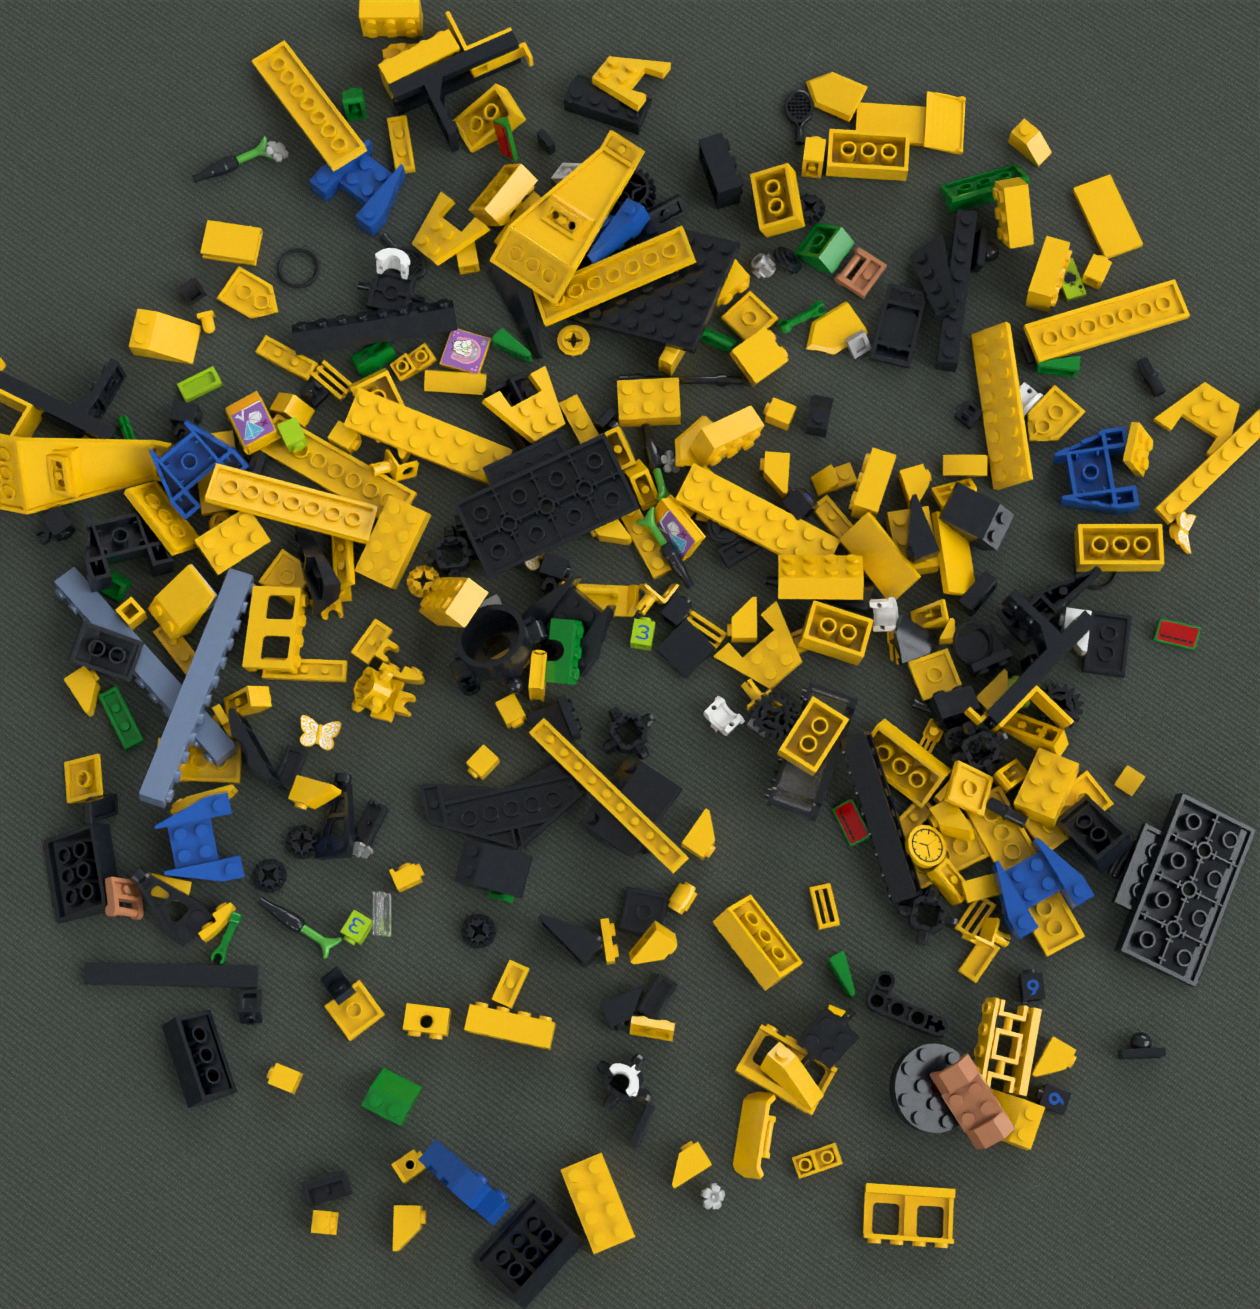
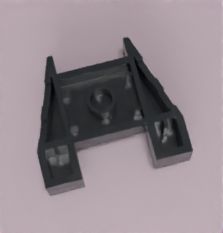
M132 504L130 514L93 522L91 513H87L85 575L91 593L112 588V575L108 566L111 564L145 556L152 577L173 572L172 555Z
M575 576L529 606L521 617L523 620L530 617L532 622L540 620L544 622L545 626L551 623V618L582 621L584 628L583 637L580 638L582 654L581 658L578 659L579 677L588 674L599 659L601 647L606 639V633L617 606L615 604L607 605L603 610L576 588L582 577Z

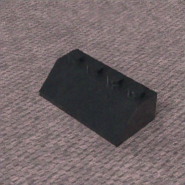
M578 74L570 82L564 97V110L639 135L653 100L646 97V102L637 112L593 85L591 78Z
M211 1010L175 1017L162 1025L188 1108L207 1104L237 1092Z

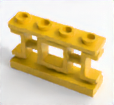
M996 997L986 998L982 1005L983 1015L978 1027L979 1037L974 1049V1064L989 1087L991 1079L994 1078L1005 1081L1004 1093L1014 1096H1027L1042 1009L1018 1006L1017 1014H1012L1004 1011L1005 1000ZM997 1016L1005 1018L1003 1029L995 1028ZM1013 1020L1021 1022L1019 1033L1011 1031ZM999 1035L1012 1038L1009 1058L996 1055ZM989 1059L997 1061L995 1072L987 1071ZM1005 1064L1013 1065L1011 1077L1004 1075Z

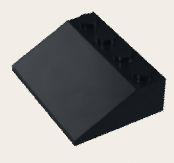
M630 755L626 757L610 779V782L656 826L683 790L647 764ZM597 799L579 822L592 836L632 859L643 846Z
M92 823L44 840L57 923L106 913L105 908L108 905L105 879L109 877L118 878L109 824ZM119 902V907H123V902Z
M533 1193L473 1260L513 1301L525 1309L585 1241Z

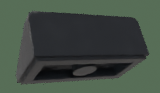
M984 571L959 600L961 606L970 617L977 612L997 588V579L987 571Z

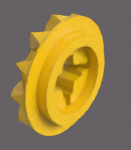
M569 325L559 332L557 343L559 349L565 355L574 357L575 355H582L584 351L588 350L590 337L583 327ZM573 334H575L576 340L579 341L576 342L574 348L571 342H568L572 340Z
M426 565L416 566L415 569L409 572L407 585L413 595L424 598L430 595L433 590V583L440 576L433 567ZM423 574H425L426 579L430 581L426 582L422 589L421 583L417 581L422 579Z

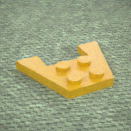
M609 56L593 75L592 84L638 112L646 102V94L632 89L644 74L663 79L670 71L671 63Z
M442 191L412 242V245L437 266L490 231L476 217L462 232L445 220L443 217L456 203Z
M546 366L528 376L538 391L537 394L511 407L502 393L498 391L482 401L483 405L531 444L565 425Z
M1204 382L1154 418L1153 422L1171 432L1180 417H1183L1215 438V441L1205 454L1209 457L1232 435L1240 404Z
M777 601L761 614L774 631L742 658L733 646L728 643L713 656L770 690L802 663Z

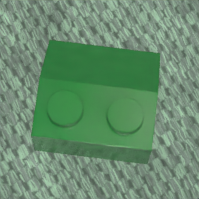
M816 223L794 253L799 259L819 272L832 274L838 268L842 259L849 253L850 248L855 242L841 226Z
M383 1068L371 1085L361 1106L403 1127L423 1087Z

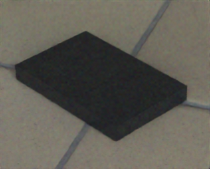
M1090 610L1092 611L1091 616L1097 623L1089 630L1088 647L1083 659L1082 672L1124 678L1132 616Z

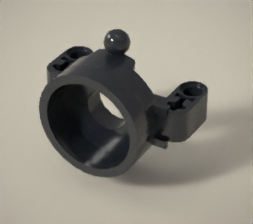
M500 604L487 605L476 610L465 628H458L455 638L457 653L454 654L455 660L450 664V669L457 685L465 696H472L480 691L481 686L477 678L495 681L498 684L506 683L507 690L510 693L516 694L523 688V682L518 677L523 674V667L529 660L532 650L545 651L548 659L556 654L557 649L553 640L549 639V632L544 622L540 620L532 622L530 617L523 620L520 614L509 606ZM501 641L510 643L509 651L502 658L490 659L487 657L488 650L495 643Z

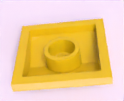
M100 754L64 762L67 804L81 803L89 797L98 798L103 796Z

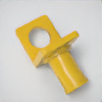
M386 449L384 461L370 464L369 471L372 477L389 473L395 481H401L416 477L419 463L416 460L399 465L391 451ZM413 468L408 474H403L405 469Z
M646 583L640 584L639 588L644 591L645 595L634 609L636 611L639 610L638 613L645 616L654 602L665 604L679 585L677 583L671 584L664 594L660 596Z
M751 678L747 680V683L744 682L741 685V688L752 700L747 705L746 710L748 712L751 711V707L757 706L755 703L756 699L762 700L761 695L765 693L769 697V692H771L769 689L765 693H761ZM774 701L776 705L783 706L779 702Z
M985 918L979 936L962 934L963 939L978 946L993 947L995 942L1002 947H1006L1010 942L1004 938L1011 939L1009 934L998 930L999 918Z

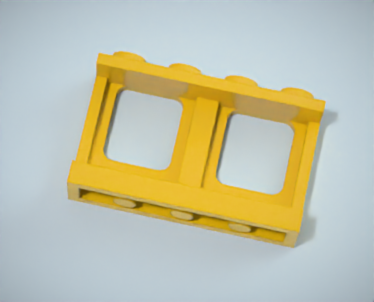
M253 586L242 667L248 672H257V669L283 670L297 674V669L301 665L300 647L304 643L302 630L306 625L305 607L309 604L308 595L302 588ZM271 596L295 597L293 618L290 620L267 619L269 598ZM264 637H290L288 658L286 660L262 659L261 653Z
M761 1024L735 1072L812 1116L818 1103L809 1110L760 1069V1065L753 1061L756 1051L766 1036H770L778 1042L780 1041L800 1061L808 1054L807 1050L796 1045L797 1040L788 1035L785 1037L777 1033L778 1029L772 1025L767 1024L764 1026ZM814 1059L812 1062L825 1069V1074L818 1085L824 1094L838 1069L833 1066L829 1070L820 1061Z
M866 1183L862 1238H868V1243L881 1244V1239L890 1240L892 1245H903V1241H912V1246L926 1247V1242L935 1243L934 1247L948 1248V1244H954V1239H952L953 1206L956 1189ZM875 1203L897 1204L899 1206L897 1235L874 1234L872 1232L873 1205ZM919 1206H933L943 1209V1235L941 1238L917 1236V1209Z

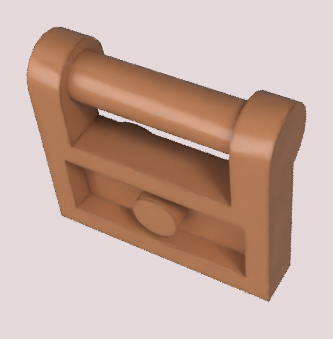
M857 247L853 252V257L842 272L835 276L834 281L864 299L886 270L887 265ZM860 260H864V264L853 279L849 280L847 277Z
M106 878L105 884L108 905L105 908L106 914L111 917L120 915L131 917L133 920L142 919L144 910L139 887L130 879ZM119 902L132 903V908L119 907Z

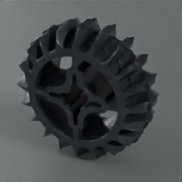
M642 168L634 171L611 211L618 212L623 205L619 201L625 202L627 198L630 199L629 194H627L628 187L630 192H632L631 200L635 201L644 196L637 203L643 205L646 211L649 207L654 206L653 200L656 199V186L653 185V178L649 179L648 172L643 174Z

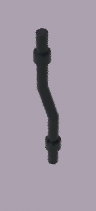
M635 373V375L618 376V381L679 377V384H717V386L742 384V376H726V374H717V376H665Z

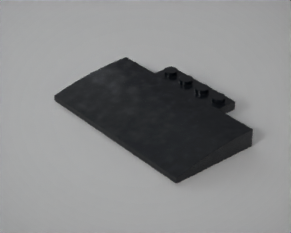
M558 433L482 467L491 486L453 503L488 579L640 509L605 433L567 451Z
M1184 793L1175 794L1161 831L1146 823L1141 825L1112 898V903L1129 911L1114 951L1180 982L1196 987L1256 829Z

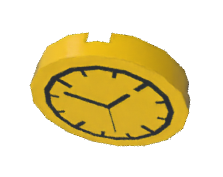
M920 825L913 828L907 834L905 850L907 855H910L912 858L911 861L922 868H931L938 865L944 859L946 843L937 829L929 825Z

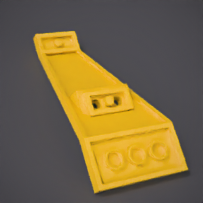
M610 130L603 144L594 154L508 225L490 262L553 304H558L645 151L615 131ZM556 211L559 213V217L557 219L554 216ZM572 222L575 223V228H574V229L571 228V223H572Z
M0 434V509L28 515L145 482L161 481L149 450L153 448L159 456H162L172 447V443L156 440L27 438Z

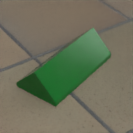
M1012 164L940 185V189L948 212L952 214L957 212L958 209L966 210L997 201L994 200L992 191L995 187V181L1019 177L1029 184V176L1017 164Z

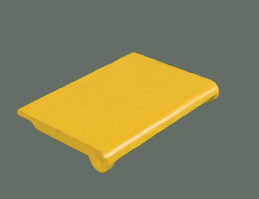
M927 91L924 147L958 155L963 154L966 97H955Z

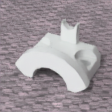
M387 248L375 254L378 274H383L385 270L392 268L399 270L403 279L408 278L410 259L405 252L396 248Z
M1024 382L1019 387L1025 417L1028 411L1043 397V394L1036 392Z
M889 597V599H871L869 604L874 613L873 632L894 631L899 618L896 599L894 597Z
M717 696L715 701L703 713L705 718L711 722L710 727L715 732L719 730L725 736L732 732L739 724L745 722L740 714H736L728 708L725 700L720 696Z
M621 1063L612 1064L609 1068L613 1075H625L629 1080V1086L625 1091L629 1097H636L639 1089L637 1074L641 1071L635 1070L636 1065L630 1068Z

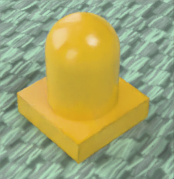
M213 310L198 313L197 318L201 321L204 332L208 334L213 333L215 330L213 320L215 313Z

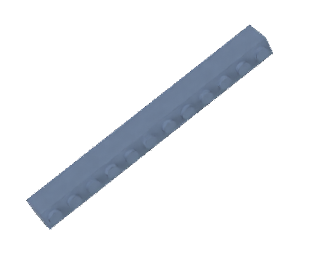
M75 567L54 581L57 596L61 600L66 599L69 603V609L75 615L79 614L83 618L82 620L141 641L97 591L91 593L88 581ZM144 644L133 673L136 677L135 681L140 688H146L150 692L148 695L155 704L160 703L163 707V713L169 718L182 685ZM204 710L205 717L202 725H198L196 728L197 737L193 746L196 749L200 748L204 752L203 756L209 764L214 763L218 768L237 753V745Z
M229 568L140 789V801L162 808L166 807L167 802L171 803L174 796L173 786L180 781L182 775L180 769L182 764H186L188 761L190 744L194 745L197 737L196 728L198 725H202L205 717L203 713L205 706L209 707L212 700V695L210 694L212 688H216L220 676L217 675L220 669H224L227 661L225 655L227 650L231 651L234 644L233 635L235 632L238 633L242 621L240 617L242 613L246 614L249 606V602H247L249 595L252 596L253 586H256L253 575Z

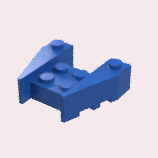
M368 139L363 142L367 149L365 153L334 172L328 164H325L309 182L312 191L327 203L340 188L361 203L363 207L355 215L357 224L374 237L387 222L388 214L396 201L395 198L399 189H401L406 174L402 164L392 174L371 158L370 154L373 152L371 141Z
M627 198L615 216L608 215L587 251V257L592 264L607 258L617 249H622L626 241L631 237L634 239L640 234L650 219L643 205ZM574 222L571 223V228H572V229L575 228V223H574Z
M187 419L184 420V424L190 432L162 456H159L153 448L149 450L171 505L185 520L201 507L200 502L189 489L212 471L216 463L240 470H245L249 467L246 460L234 447Z
M1125 426L1104 429L1098 432V434L1090 438L1087 437L1081 440V442L1054 454L1053 464L1066 462L1071 495L1061 497L1060 506L1112 515L1137 512L1139 500L1136 485L1115 488L1109 457L1111 455L1124 454L1128 439Z
M228 792L204 796L155 824V829L168 827L175 868L165 869L164 875L214 881H228L244 877L240 854L218 858L210 819L232 814Z
M1036 838L1031 843L1037 852L1036 854L1004 871L999 861L992 865L1000 904L1004 913V921L1016 941L1038 928L1037 923L1028 910L1059 891L1071 910L1094 896L1084 877L1039 838Z
M437 1139L418 1159L472 1210L475 1209L493 1226L511 1206L506 1201L508 1196L499 1188L495 1191L487 1184L488 1180L480 1172L475 1173Z

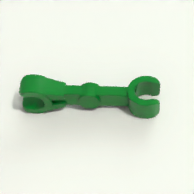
M816 301L807 311L801 312L789 320H780L777 323L778 329L785 334L791 331V327L800 322H805L810 317L825 315V308L818 310L819 307L824 306V303Z
M232 912L228 928L222 937L221 944L212 953L211 961L214 962L216 955L221 954L222 960L220 965L226 962L227 947L232 940L236 927L241 922V914Z

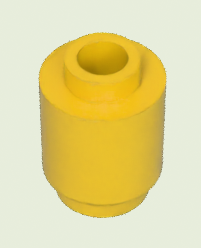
M686 881L684 884L679 883L669 899L668 907L681 915L684 911L687 912L698 895L694 892L696 888Z

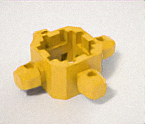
M366 667L353 689L355 695L351 705L353 711L358 713L368 708L374 713H379L382 710V705L389 699L392 692L390 683L394 676L392 668L385 667L379 672L371 667Z

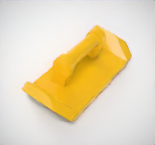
M563 581V582H559V583H558V587H559L560 585H562L563 583H565V582H564V581ZM578 584L576 586L603 610L607 605L615 604L617 607L613 617H633L636 613L634 607L639 602L640 588L638 585Z
M758 1091L748 1094L743 1100L733 1167L737 1173L745 1178L761 1179L764 1176L760 1167L761 1159H770L769 1151L776 1117L769 1115L770 1105L776 1100L774 1093Z

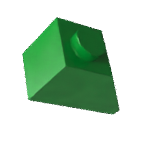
M350 88L342 91L343 106L347 120L367 119L363 89Z

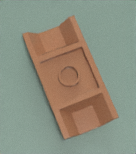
M968 1053L946 1069L930 1074L942 1098L976 1149H986L1005 1139L1015 1129Z

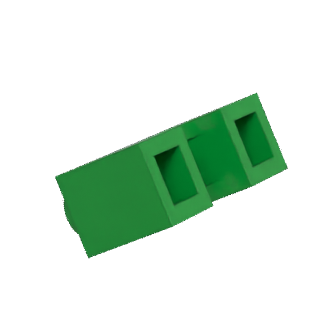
M551 618L549 639L561 642L564 647V653L557 661H547L545 682L576 685L580 675L578 659L581 658L582 654L580 638L583 637L584 633L582 621Z

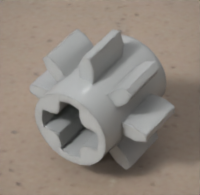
M764 253L756 255L751 262L752 273L758 278L770 277L776 270L775 258L769 253L767 255Z

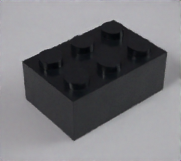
M722 133L699 139L698 158L717 210L740 203V197L743 194L741 186H744L741 175H737L735 170L737 168L734 156H730L729 141L724 139Z

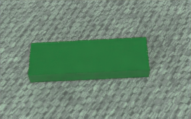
M118 686L99 694L98 697L124 750L127 751L145 742Z

